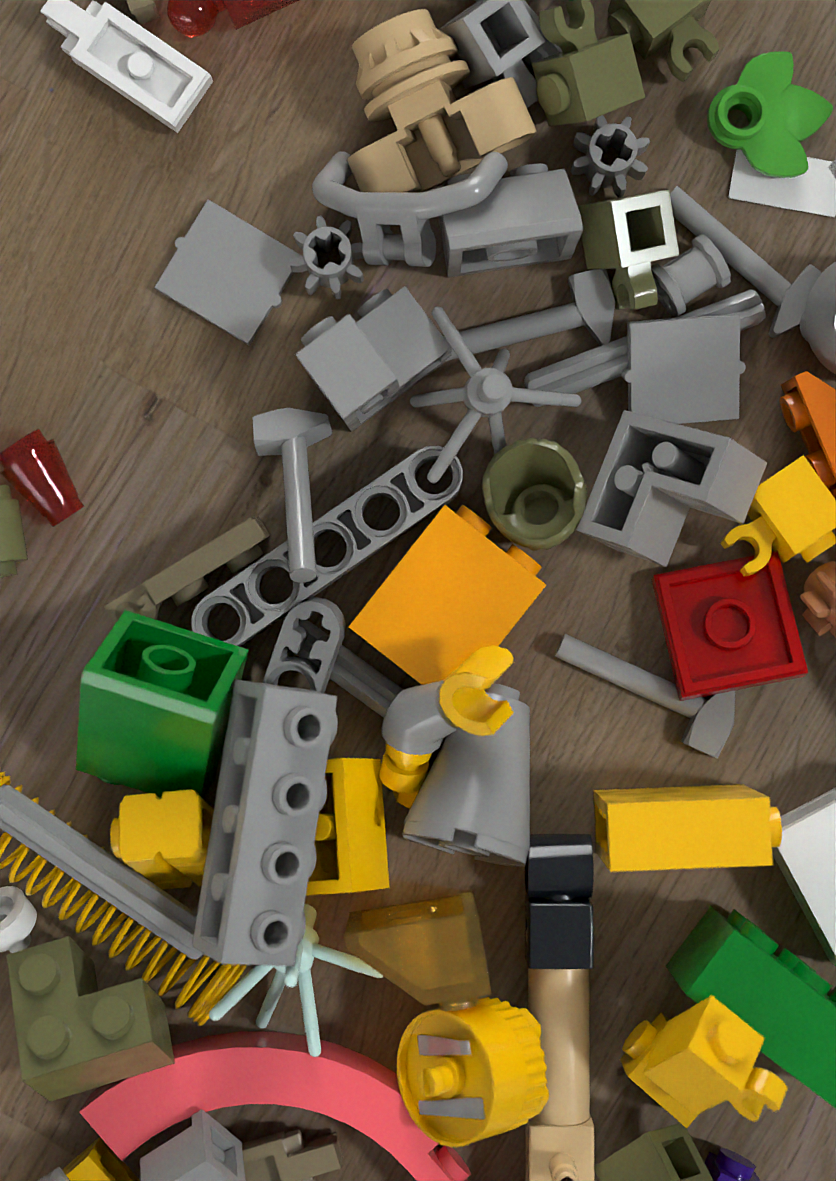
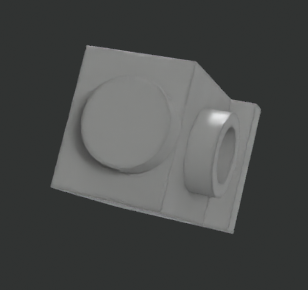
M203 1109L191 1115V1127L140 1158V1181H246L242 1142Z

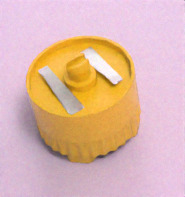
M489 997L430 1010L415 1017L405 1029L400 1040L397 1053V1078L405 1107L418 1128L430 1139L441 1145L461 1147L518 1128L528 1123L529 1118L540 1114L549 1100V1091L546 1086L547 1079L545 1073L547 1066L544 1062L545 1053L540 1045L541 1026L526 1008L518 1009L517 1007H511L508 1001L501 1002L499 998L490 999Z

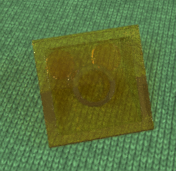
M474 892L349 913L344 934L346 949L423 1005L439 1003V1008L442 1011L463 1010L479 1003L478 996L491 994Z

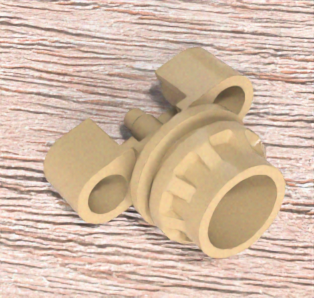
M418 9L391 18L370 29L352 44V50L359 63L356 86L362 99H373L364 108L367 119L369 121H381L393 118L398 131L358 150L347 158V162L361 192L422 193L478 166L487 153L492 151L501 154L505 153L537 134V130L513 77L494 82L456 101L452 89L470 75V69L466 61H453L458 55L454 39L435 27L427 9Z

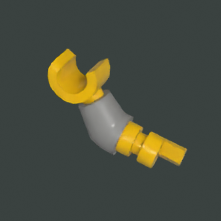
M494 645L481 647L471 654L445 680L407 688L401 691L391 702L381 729L382 737L386 741V751L382 758L379 775L382 783L393 791L397 803L409 809L411 808L427 776L429 759L432 756V752L439 748L445 736L459 728L479 736L494 735L512 716L514 712L507 700H494L484 690L489 688L513 663V655L508 649Z

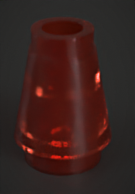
M37 429L0 453V463L4 468L0 474L43 517L47 518L52 527L84 507L78 497L79 494L54 438L47 441L40 429Z

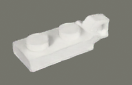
M47 0L41 9V13L47 17L46 22L67 37L61 48L71 56L73 62L177 133L213 83L211 75L206 70L107 2L101 5L92 0L87 9L83 10L70 0Z

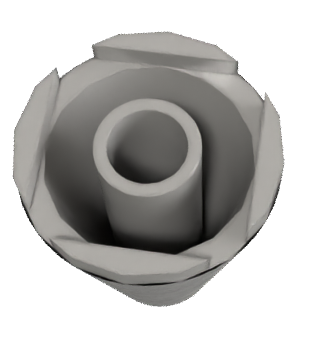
M493 683L489 688L484 689L485 692L494 700H507L514 713L494 735L479 736L459 728L446 736L403 822L402 835L409 841L442 852L454 854L457 851L474 855V860L505 866L525 867L527 855L530 854V707L519 701L520 692L518 690Z

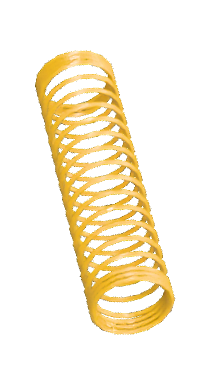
M0 772V787L10 785V775L5 776V772ZM17 785L14 789L21 793L23 787L22 785ZM39 797L33 798L32 801L38 804ZM55 809L49 811L52 815H55ZM71 822L66 823L68 826L72 827ZM7 832L0 837V857L13 837ZM23 843L0 863V869H3L16 858L8 875L10 883L20 881L33 870L25 887L26 896L37 893L52 879L42 899L43 908L54 905L70 890L58 913L59 921L68 919L90 898L75 925L76 933L85 931L109 907L94 932L92 946L102 943L128 916L122 912L102 933L117 909L111 903L105 901L84 923L87 915L99 898V895L90 889L66 912L82 884L72 878L49 900L65 872L55 866L45 878L32 888L47 860L38 855L22 872L15 876L22 860L30 849ZM129 916L108 951L109 959L118 956L143 930L144 926L139 923L120 944L134 921ZM146 928L125 963V970H132L162 938L156 935L139 953L151 934V931ZM165 940L161 943L142 975V979L146 983L178 951V949L172 947L157 964L169 945ZM181 952L161 983L158 995H165L197 959L189 958L176 973L186 957ZM205 954L203 955L176 999L175 1009L181 1008L219 966V962L214 961L198 978L210 958ZM222 964L188 1011L187 1017L192 1018L193 1022H197L198 1026L204 1025L210 1018L209 1011L233 988L248 965Z

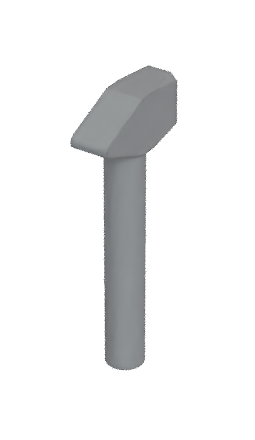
M676 186L670 193L673 217L696 237L703 234L707 236L720 251L725 262L777 306L769 330V336L775 338L799 326L800 318L806 309L809 293L822 272L809 264L791 284L680 187Z
M592 269L569 276L568 283L573 303L459 332L472 354L581 326L586 327L599 346L610 342L615 309V299L606 269ZM453 349L452 355L446 361L458 358Z
M294 408L277 409L252 417L254 444L258 456L282 455L290 578L295 582H309L316 577L307 447L330 436L332 429L326 414Z
M567 634L563 635L554 657L690 718L681 742L718 759L734 726L735 691L710 695L706 698L699 697L679 701L676 684Z

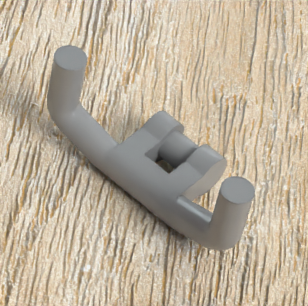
M342 151L336 153L318 173L313 181L312 191L315 199L322 205L358 219L363 241V256L367 264L389 265L392 260H405L409 266L429 267L432 265L436 255V239L431 230L429 219L463 210L482 202L500 181L508 168V163L501 153L492 151L484 156L468 179L422 193L358 192L343 185L352 174V171L347 162V158L351 155ZM389 225H400L402 234H393Z

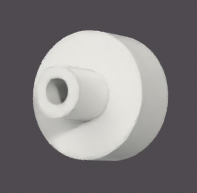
M14 886L0 888V953L7 950L11 953L25 950L31 943L32 938L29 933L32 931L37 919V912L22 890Z

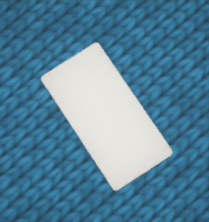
M738 149L735 156L729 198L835 217L836 162L807 157L808 170L805 174L793 178H778L756 171L750 165L742 150Z

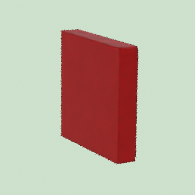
M773 551L768 563L758 572L749 576H743L739 570L752 561L755 555L653 575V589L679 701L801 678L808 674L778 551Z

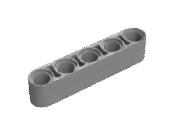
M427 446L416 451L313 522L314 541L319 535L326 532H335L345 539L347 552L344 559L338 565L322 567L316 563L315 579L302 583L293 581L291 596L280 604H272L263 597L260 591V582L263 575L273 568H284L289 572L288 541H285L204 597L196 605L192 614L193 632L221 640L211 633L209 616L216 606L226 603L237 610L240 617V627L231 639L221 641L239 647L245 645L287 616L289 611L304 600L313 598L435 514L444 505H448L457 496L463 481V468L458 457L455 456L448 466L452 474L451 485L442 493L429 494L417 485L415 475L424 463L436 461L444 447ZM376 497H388L394 500L400 509L397 523L385 531L374 530L364 521V509L370 500Z

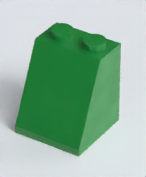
M125 610L82 673L75 770L97 776L100 780L109 784L124 785L146 793H155L160 799L164 792L194 790L204 799L215 777L226 737L235 680H241L249 650Z

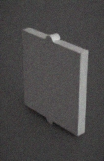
M208 199L185 238L179 237L175 240L177 251L154 288L250 346L272 308H279L282 305L280 295L294 273L290 268L289 261L294 257L302 255Z
M739 314L627 322L628 368L622 371V377L628 382V411L675 424L739 419L740 374L746 369L745 363L740 360Z

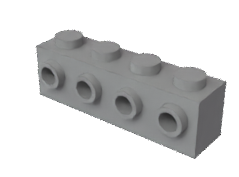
M235 680L192 944L194 949L221 964L295 965L297 946L303 939L306 927L303 909L308 878L312 875L316 865L314 840L318 815L325 804L327 796L325 771L329 746L334 741L337 733L338 721L335 712L337 696L301 688Z

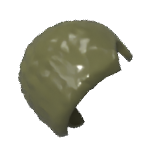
M537 438L518 440L513 445L505 446L495 453L492 460L488 462L483 475L482 487L488 515L499 532L511 542L521 547L529 548L532 551L539 549L549 550L570 538V535L575 532L586 507L588 499L587 487L577 462L569 451L558 443Z

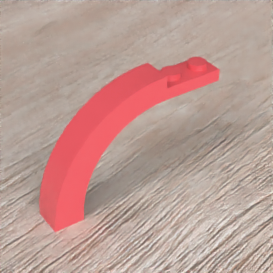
M238 1031L208 1035L178 1043L172 1046L175 1064L100 1086L91 1093L79 1110L80 1114L121 1161L152 1136L177 1122L191 1117V1115L201 1109L207 1112L222 1107L244 1104H277L299 1107L325 1114L352 1126L390 1152L416 1181H468L467 1178L471 1175L468 1166L454 1148L448 1146L439 1148V1143L426 1136L412 1120L400 1093L397 1073L368 1056L321 1039V1054L318 1057H312L308 1052L306 1035L276 1031Z

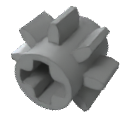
M601 115L596 117L592 137L585 133L577 132L573 146L578 151L585 153V156L575 160L570 171L572 175L585 173L587 179L591 182L589 195L593 196L601 187L612 188L617 197H623L626 191L627 182L625 178L627 175L635 180H642L646 174L648 167L635 158L647 150L650 140L649 138L636 139L630 130L631 117L627 116L621 124H607L605 117ZM608 147L619 151L618 158L613 162L612 166L605 165L600 161Z
M320 215L317 216L316 220L317 229L308 236L301 232L294 233L295 242L303 250V256L294 257L289 261L292 272L300 273L308 270L309 276L305 284L308 294L312 295L319 286L331 288L333 296L336 299H340V285L344 284L348 279L361 284L364 280L363 273L354 265L353 261L364 258L363 243L350 244L349 238L352 233V224L349 220L343 222L339 229L327 227L324 218ZM334 247H337L342 263L337 265L329 262L325 265L324 269H320L316 253L320 250L328 254Z

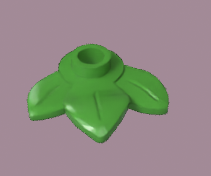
M785 51L763 53L750 60L745 65L738 83L722 89L714 97L708 108L707 124L710 133L717 142L727 148L741 149L750 165L756 171L772 177L793 178L805 174L808 170L807 156L800 142L814 134L832 114L833 105L814 91L790 84L793 77L794 62L792 53ZM740 110L745 113L748 118V126L736 128L731 125L728 120V112Z

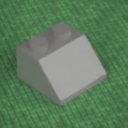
M529 164L517 167L510 171V177L501 178L492 192L482 202L463 210L438 216L448 278L571 259L583 231L581 215L565 169L548 171L546 164ZM471 174L453 177L447 181V184L451 185L464 181Z

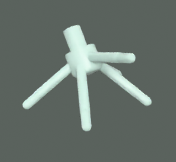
M304 904L303 911L306 927L303 939L297 946L295 965H255L209 1011V1017L214 1021L219 1020L274 967L276 973L256 1019V1025L262 1029L268 1025L284 986L294 987L298 980L308 1052L312 1057H318L321 1054V1043L310 970L314 957L375 978H382L385 974V969L383 966L366 961L365 959L318 944L319 937L313 929L317 912L312 906Z

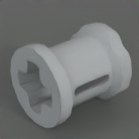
M704 234L692 240V248L667 264L661 266L655 263L651 266L658 299L674 317H678L685 312V304L713 286L724 288L731 283V274L727 263L720 251Z

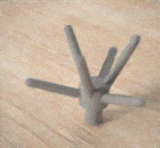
M439 306L433 308V318L470 375V378L462 388L414 395L410 399L413 407L464 401L467 409H469L429 471L427 478L430 482L436 483L440 480L480 417H488L494 453L499 452L506 446L501 411L508 406L510 401L578 407L581 404V397L577 394L513 388L509 377L504 374L510 357L507 349L498 351L492 368L482 369L444 309Z

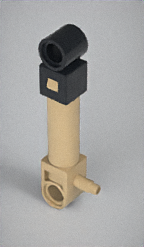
M530 834V854L527 855L524 867L526 891L525 959L528 965V1011L541 1026L540 1045L545 1053L544 1062L547 1066L545 1076L549 1100L540 1114L529 1118L528 1123L525 1124V1181H595L594 1123L590 1115L589 969L594 968L593 904L589 899L592 898L594 881L592 838L590 834Z

